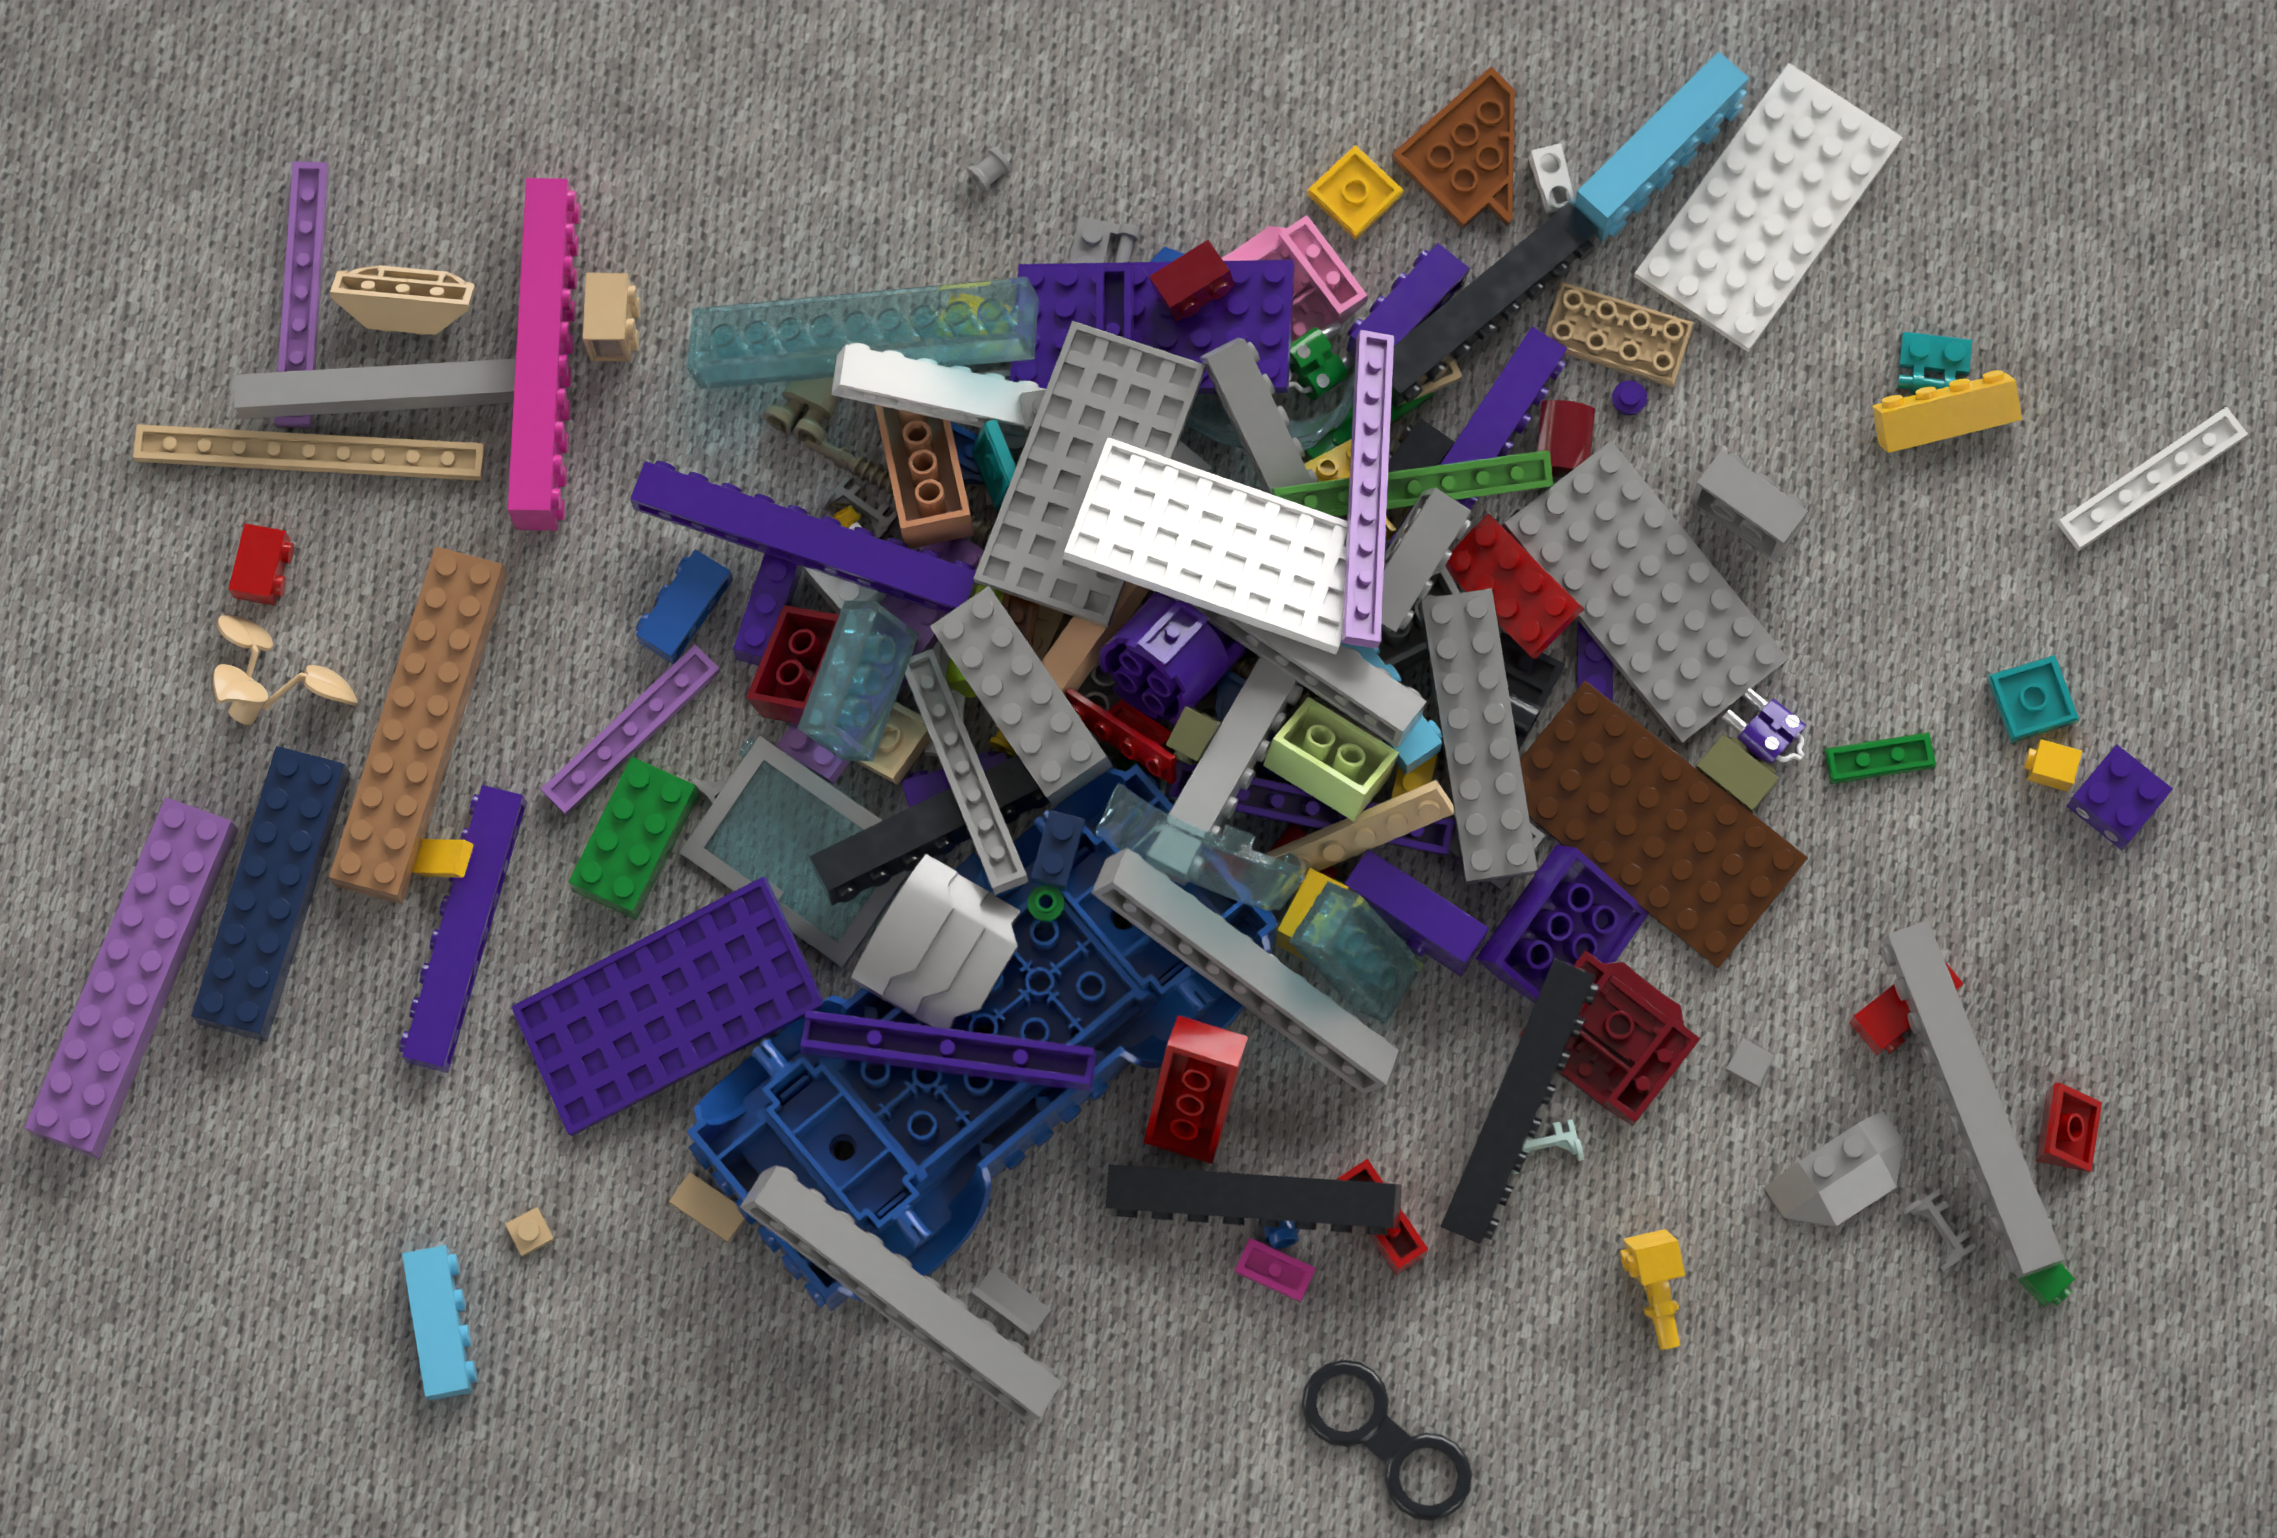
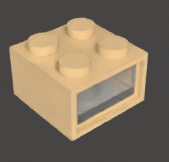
M586 273L583 341L590 361L632 362V351H638L639 331L635 330V318H640V297H637L636 285H631L628 273Z

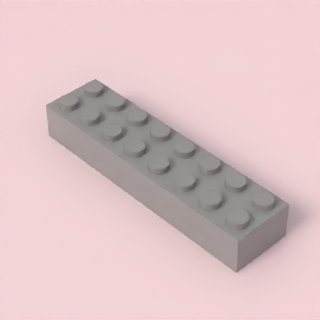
M1492 588L1422 599L1420 611L1439 729L1443 735L1441 741L1450 798L1454 805L1453 817L1464 885L1536 874L1537 863Z

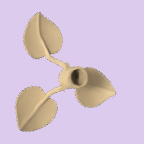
M221 615L217 620L218 630L225 639L237 646L249 648L251 651L246 673L237 667L227 664L218 665L213 673V689L216 702H233L228 712L236 721L245 725H252L262 708L269 710L277 699L298 682H304L308 690L321 697L355 707L358 706L356 696L348 683L336 672L318 665H308L305 668V673L297 674L268 698L267 691L261 684L254 681L252 674L259 653L258 649L270 651L273 647L270 634L257 623L243 617Z

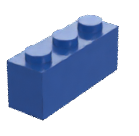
M696 549L690 557H683L676 568L675 573L677 576L670 585L665 584L661 588L655 600L657 605L650 614L646 612L636 626L638 642L671 664L676 663L733 581L730 570Z

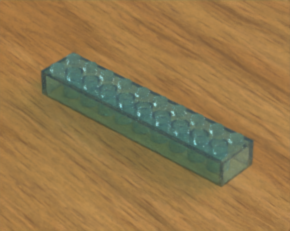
M1028 277L693 308L687 370L700 389L832 378L835 373L838 353L845 345L851 343L865 344L870 347V350L882 353L884 351H897L902 353L905 358L914 360L920 358L932 359L937 361L938 365L945 367L1035 359L1039 298Z

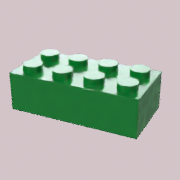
M631 756L568 881L572 891L637 920L699 796L696 785Z

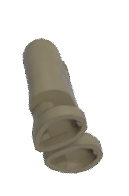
M822 343L807 357L782 392V396L788 402L783 407L779 405L768 406L763 413L764 420L776 430L790 435L794 429L795 438L805 443L807 441L811 442L812 438L815 437L812 444L820 446L825 438L824 430L820 426L822 417L831 419L840 399L839 396L831 395L836 359L830 369L823 366L830 348ZM808 404L809 410L807 414L795 426L801 410L805 409Z

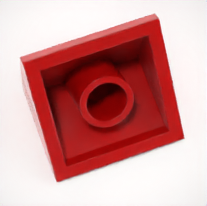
M2054 1083L2046 1092L2035 1161L2091 1172L2102 1102L2063 1083Z

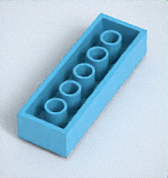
M1719 51L1577 190L1574 207L1598 230L1596 237L1601 241L1609 234L1613 238L1616 237L1626 226L1627 221L1625 219L1633 211L1639 214L1650 202L1651 198L1648 196L1656 188L1662 191L1672 181L1674 177L1672 172L1679 165L1683 168L1689 165L1697 155L1695 149L1702 142L1707 145L1711 143L1721 130L1718 126L1725 119H1728L1730 122L1733 121L1743 110L1744 106L1741 103L1748 94L1746 87L1749 77Z

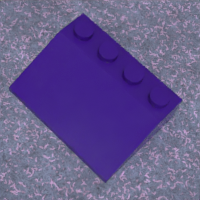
M1556 845L1475 959L1499 980L1535 1004L1554 959L1573 966L1586 950L1602 963L1615 962L1649 913L1576 847Z

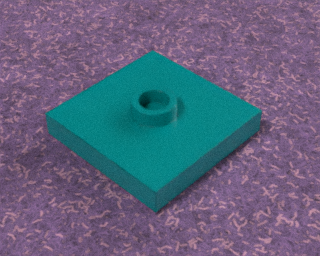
M994 419L984 423L971 452L994 509L1000 511L1016 466L998 421Z
M2056 655L1990 674L1987 677L2011 743L2078 723L2080 720Z

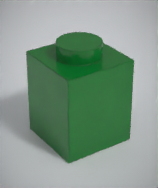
M2060 1263L2017 1280L2044 1308L2050 1302L2058 1306L2072 1293L2068 1286L2076 1279Z

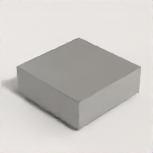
M1742 1038L1725 1071L1757 1088L1775 1055Z

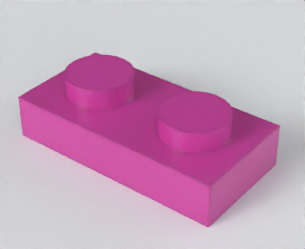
M1249 1238L1234 1273L1301 1303L1316 1268Z

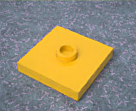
M1355 145L1307 190L1306 195L1356 240L1404 195V190Z

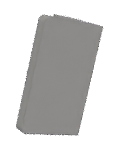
M994 1266L978 1287L974 1286L970 1291L972 1298L1028 1340L1033 1337L1052 1312L1050 1308Z

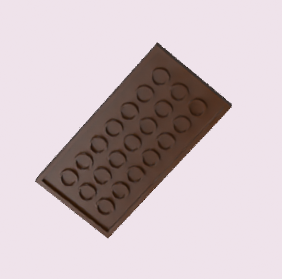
M1587 681L1580 685L1520 758L1529 818L1563 846L1576 847L1632 896L1653 918L1717 969L1808 860L1806 855Z

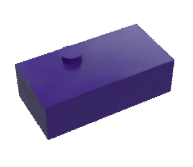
M1369 849L1344 883L1345 886L1349 887L1347 899L1351 900V906L1405 940L1404 946L1413 954L1422 957L1425 953L1460 977H1462L1485 943L1489 927Z

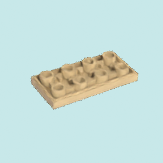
M1561 282L1544 334L1567 348L1566 355L1674 387L1694 322Z

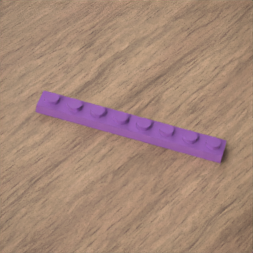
M292 162L278 372L315 370L329 175L327 162ZM312 415L275 417L274 423L276 427L311 428Z

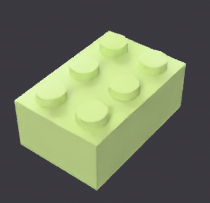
M1308 697L1273 738L1263 766L1350 820L1355 821L1389 779L1399 752Z

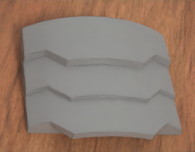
M926 854L902 886L879 923L851 976L852 982L930 1027L951 1029L958 1016L970 1014L982 1008L1001 973L1017 950L1012 926L1021 911L962 877L954 869Z

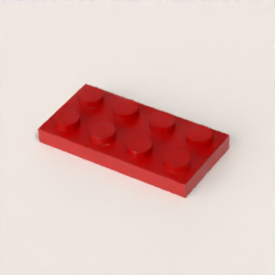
M1487 514L1451 551L1452 554L1445 564L1450 576L1466 592L1492 588L1498 624L1533 659H1536L1585 609L1490 514Z

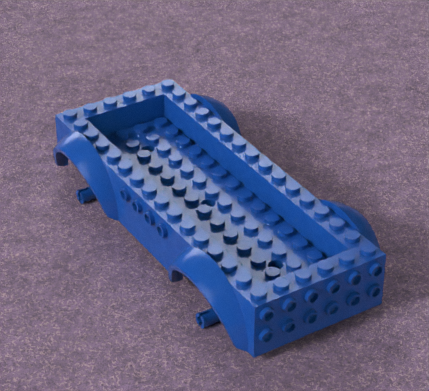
M1137 764L1127 772L1115 768L1108 769L1052 809V811L1085 819L1083 833L1066 891L1058 889L1064 898V909L1058 918L1048 922L1040 921L1034 918L1028 909L1030 893L1036 887L1042 885L1031 882V874L1050 809L1043 813V817L1039 816L1030 828L1013 841L1029 882L995 895L985 870L983 869L976 877L978 886L1021 911L1012 926L1017 950L1001 973L982 1008L979 1011L958 1016L951 1027L953 1030L975 1032L981 1026H989L994 1030L992 1035L1094 1048L1096 1062L1092 1091L800 1053V1044L805 1024L804 1017L785 1027L773 1038L763 1041L761 1047L757 1046L747 1059L725 1076L694 1107L697 1123L687 1130L693 1143L688 1147L692 1155L704 1170L710 1166L715 1172L711 1175L715 1179V1183L728 1198L732 1194L737 1197L738 1200L734 1203L750 1225L757 1222L761 1226L757 1231L772 1252L775 1253L778 1249L781 1250L784 1254L781 1260L796 1280H799L801 1277L806 1280L807 1284L804 1285L807 1290L806 1292L819 1308L826 1305L832 1312L849 1297L859 1301L863 1300L740 1208L762 1171L774 1166L789 1169L797 1176L799 1183L807 1189H814L826 1198V1203L833 1209L850 1215L855 1221L854 1224L862 1231L879 1237L883 1241V1246L891 1253L905 1257L911 1262V1268L922 1276H929L961 1247L982 1219L991 1194V1180L1006 1167L1009 1170L1017 1167L1026 1158L1024 1152L1034 1144L1040 1147L1054 1135L1052 1129L1061 1121L1068 1124L1075 1119L1082 1111L1080 1106L1089 1098L1095 1101L1105 1094L1110 1088L1107 1083L1131 1063L1146 1068L1162 1067L1166 1047L1178 1015L1226 1029L1246 1008L1135 925L1126 930L1117 929L1113 924V920L1118 913L1092 894L1103 864L1110 856L1128 848L1132 852L1139 854L1146 862L1147 851L1175 804L1172 799L1168 800L1160 791L1161 787L1153 776L1148 772L1144 773ZM1208 846L1202 855L1205 857V862L1196 877L1191 875L1185 886L1173 880L1171 881L1187 893L1194 895L1200 903L1214 913L1221 915L1227 923L1242 934L1249 936L1254 943L1271 954V947L1276 944V918L1265 906L1261 907L1253 898L1254 894L1249 886L1242 879L1238 880L1232 874L1227 861L1218 852L1214 853ZM1043 897L1039 901V905L1042 908H1049L1053 904V900L1049 897ZM861 988L848 1000L832 995L823 1000V1006L816 1011L928 1026L864 988ZM842 1141L850 1142L855 1148L854 1156L847 1161H840L834 1156L835 1146Z

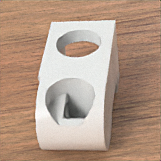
M1561 143L1531 150L1528 160L1537 189L1540 191L1545 213L1558 212L1569 202L1574 206L1573 190Z

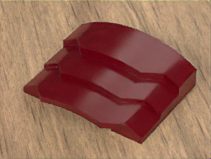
M1585 950L1573 966L1597 976L1594 983L1600 985L1592 1005L1585 1003L1580 1017L1584 1018L1585 1022L1578 1038L1571 1037L1568 1042L1566 1051L1571 1052V1055L1563 1073L1558 1070L1556 1072L1606 1110L1634 1126L1701 1038L1684 1026L1681 1005L1651 985L1626 963H1602ZM1523 1029V1030L1521 1031V1033L1519 1034V1037H1518L1519 1039L1521 1038L1524 1029Z

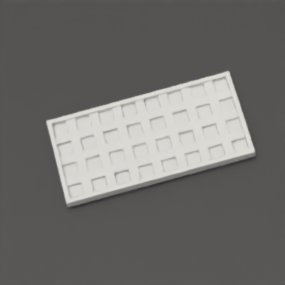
M1788 63L1634 273V277L1749 352L1901 143L1903 137Z
M1107 438L1062 559L1335 655L1342 640L1348 521L1112 438Z

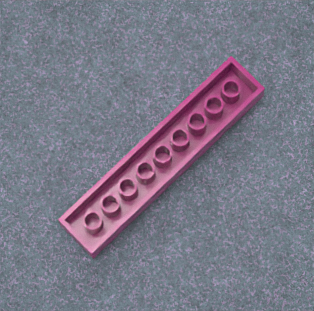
M526 178L508 494V512L516 530L558 531V520H565V499H561L560 487H566L567 467L563 466L562 454H568L569 435L565 433L564 420L569 421L571 414L570 400H567L565 387H572V367H568V355H573L574 335L570 334L569 322H575L576 305L575 301H572L571 289H577V269L574 268L573 257H578L579 237L575 236V224H580L581 206L580 203H577L576 191H571L568 179Z

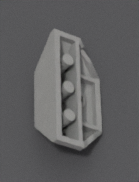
M1881 1111L1857 1123L1812 1152L1763 1189L1783 1218L1837 1227L1896 1189L1903 1139L1884 1111Z

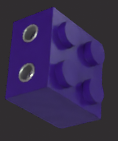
M2116 744L2073 795L2066 807L2120 850H2123L2173 788Z

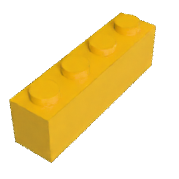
M1997 370L1984 373L1982 379L1974 381L1969 379L1954 380L1949 383V387L1937 390L1935 387L1921 388L1915 391L1916 395L1903 398L1901 395L1885 397L1882 399V403L1872 405L1879 445L1886 452L1890 453L2022 420L2016 380L2007 373Z

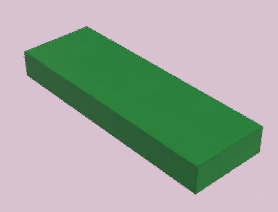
M1930 732L1824 749L1830 784L1934 769L1936 767Z

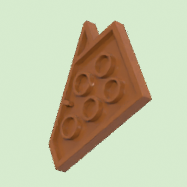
M1492 66L1489 67L1392 153L1391 159L1462 229L1487 207L1507 227L1512 224L1515 89Z

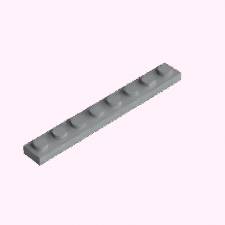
M933 648L901 660L902 669L994 894L997 895L1029 882Z

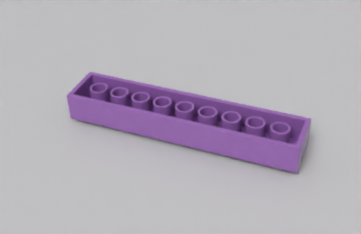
M165 797L24 1127L32 1135L100 1159L237 835L238 829L231 820Z

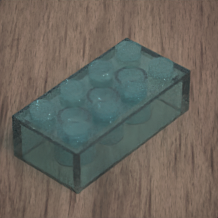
M844 601L798 729L842 761L873 762L919 634L876 601Z
M1329 881L1316 897L1314 904L1289 940L1352 1008L1385 1024L1424 966L1419 958L1359 894Z

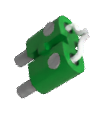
M1333 321L1322 330L1313 327L1291 343L1289 381L1292 377L1291 373L1294 372L1299 379L1297 382H1289V388L1295 387L1299 392L1305 393L1312 400H1317L1348 377L1347 369L1355 364L1356 358L1350 353L1340 358L1338 354L1333 355L1330 350L1333 346L1329 339L1342 331V326L1338 321Z

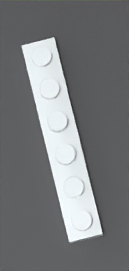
M2225 407L2061 518L2057 525L2076 550L2080 551L2244 440L2248 433L2230 410Z

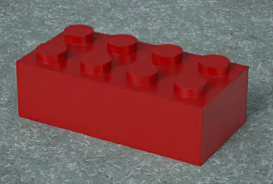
M1178 1015L1166 1047L1143 1143L1213 1164L1225 1129L1248 1036Z

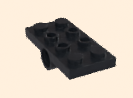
M1502 632L1500 641L1518 752H1520L1561 675L1565 663L1543 652L1536 659H1533L1510 635ZM1441 746V751L1437 754V756L1444 759L1443 748Z

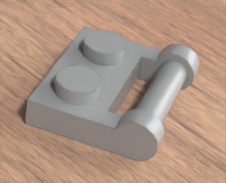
M1079 216L1069 263H1105L1111 236L1120 238L1115 263L1129 262L1133 243L1138 240L1140 229L1132 224H1115Z

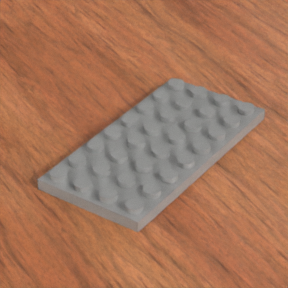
M1072 321L973 578L974 582L1109 628L1126 581L1062 559L1107 438L1109 437L1173 459L1204 377L1206 365Z
M1612 441L1608 442L1502 525L1585 608L1577 616V620L1679 745L1742 697L1749 688L1752 689L1789 659Z

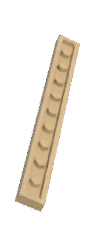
M137 424L133 459L135 462L483 481L486 447L484 443Z

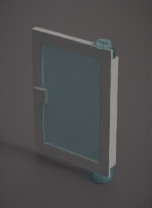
M759 735L757 740L749 738L739 752V755L744 759L679 853L733 891L763 876L766 877L792 933L844 968L905 880L907 881L914 870L903 871L892 876L882 886H872L860 892L853 900L846 903L839 902L832 906L813 871L809 856L883 820L763 736Z

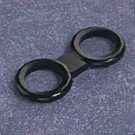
M1338 1360L1325 1364L1311 1375L1304 1387L1301 1405L1307 1425L1317 1437L1331 1445L1351 1447L1363 1444L1385 1463L1384 1480L1388 1495L1399 1510L1414 1519L1434 1521L1448 1517L1462 1507L1470 1493L1472 1471L1468 1457L1457 1443L1447 1437L1432 1433L1410 1436L1388 1417L1389 1398L1386 1387L1374 1370L1357 1361ZM1341 1375L1355 1376L1365 1382L1371 1390L1374 1399L1373 1414L1369 1421L1361 1428L1349 1432L1338 1431L1326 1425L1319 1416L1316 1405L1317 1394L1323 1384L1331 1378ZM1424 1448L1437 1449L1446 1454L1454 1463L1457 1472L1456 1488L1452 1495L1444 1502L1431 1506L1419 1504L1410 1499L1402 1489L1399 1478L1400 1468L1405 1458L1414 1451Z

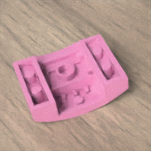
M1307 215L1288 228L1268 226L1249 241L1222 257L1223 261H1294L1291 343L1313 327L1322 330L1335 320L1342 324L1367 303L1368 295Z

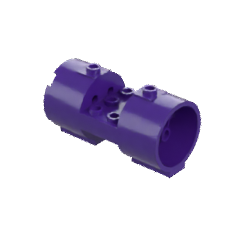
M1155 592L1102 647L1099 654V662L1102 672H1109L1116 685L1113 690L1123 701L1158 724L1164 719L1170 721L1172 725H1176L1185 706L1194 708L1249 649L1209 623V618L1191 604L1181 600L1176 601L1170 596Z

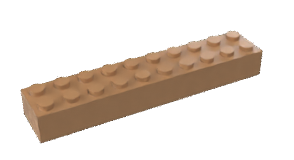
M435 546L329 875L335 887L399 904L404 903L416 858L428 828L508 576L502 563Z

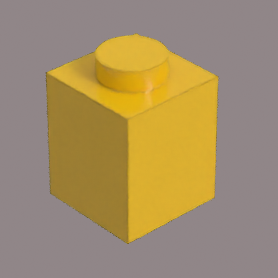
M2041 739L2035 749L2029 748L2024 762V769L2029 770L2027 780L2069 792L2075 782L2082 751Z

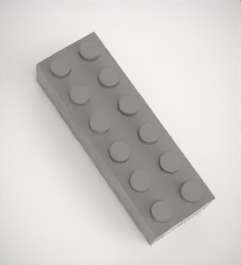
M989 586L930 626L1054 807L1113 766Z

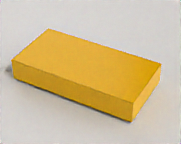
M423 839L412 872L424 877L463 878L474 844L466 840Z

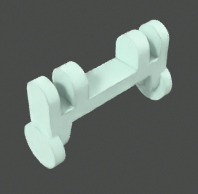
M1572 1119L1567 1120V1133H1563L1560 1122L1552 1123L1555 1135L1533 1140L1527 1139L1522 1150L1529 1154L1533 1150L1558 1146L1570 1151L1572 1155L1576 1154L1578 1161L1584 1160L1581 1141L1577 1138Z

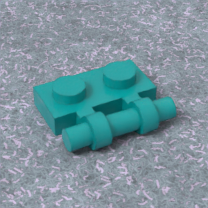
M1903 331L1899 367L1912 369V376L1899 374L1897 388L1910 390L1911 394H1915L1916 390L1925 387H1935L1936 390L1949 387V383L1955 380V374L1968 376L1970 372L1972 339ZM1924 370L1944 373L1943 380L1925 378Z

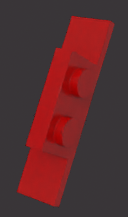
M1071 687L1065 691L1067 700L1087 729L1094 733L1099 740L1114 746L1125 757L1135 760L1147 768L1152 775L1161 777L1171 785L1177 781L1176 756L1167 751L1170 747L1166 746L1172 733L1171 731L1123 700H1120L1106 711Z

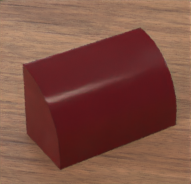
M1544 400L1541 402L1537 451H1550L1552 477L1566 476L1591 456L1595 408L1569 400Z

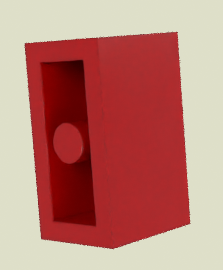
M244 523L228 588L233 598L275 606L277 596H283L286 588V576H282L285 563H291L294 555V543H290L291 539L286 530Z

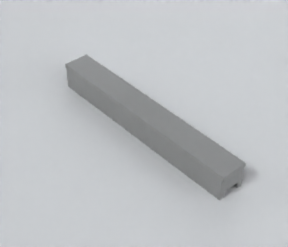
M515 359L233 374L234 408L237 409L239 419L510 403L514 402Z

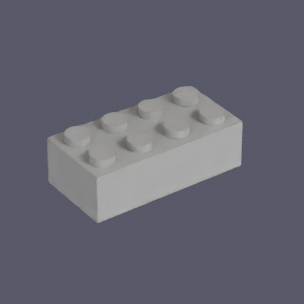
M1437 488L1422 492L1385 551L1381 632L1384 634L1394 633L1398 629L1404 630L1414 615V612L1410 610L1414 602L1418 598L1422 600L1433 584L1429 578L1437 568L1441 570L1449 560L1452 552L1448 548L1455 538L1460 540L1470 526L1471 521L1467 517L1471 510Z

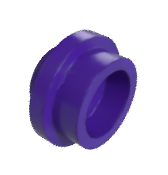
M1635 381L1619 383L1612 394L1614 407L1625 415H1635L1641 412L1647 402L1646 390Z

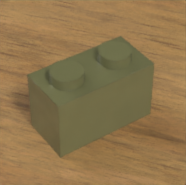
M1185 706L1166 746L1174 749L1173 755L1177 759L1189 765H1198L1222 721L1199 709Z
M1723 734L1697 764L1696 769L1753 813L1776 786L1779 778L1775 775L1776 771L1769 763L1760 759L1757 761L1748 754L1747 747L1735 737L1730 739Z

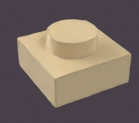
M538 1207L505 1223L522 1257L555 1240Z

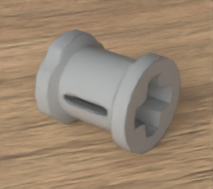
M995 147L989 149V155L975 167L971 165L967 168L970 178L984 192H988L991 189L990 185L1002 174H1009L1012 171V166L1007 158Z

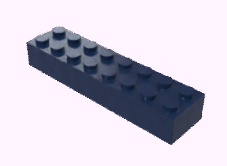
M276 746L191 1015L199 1025L265 1042L268 1041L350 776V771L345 763Z

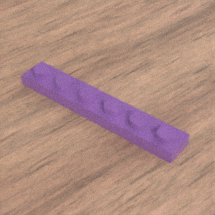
M694 645L541 788L542 793L567 817L721 672L720 668L697 645Z

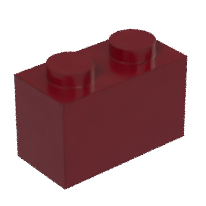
M1206 240L1149 276L1154 292L1175 322L1195 315L1201 306L1213 299L1222 298L1229 292L1230 288L1235 286L1230 269L1209 240Z

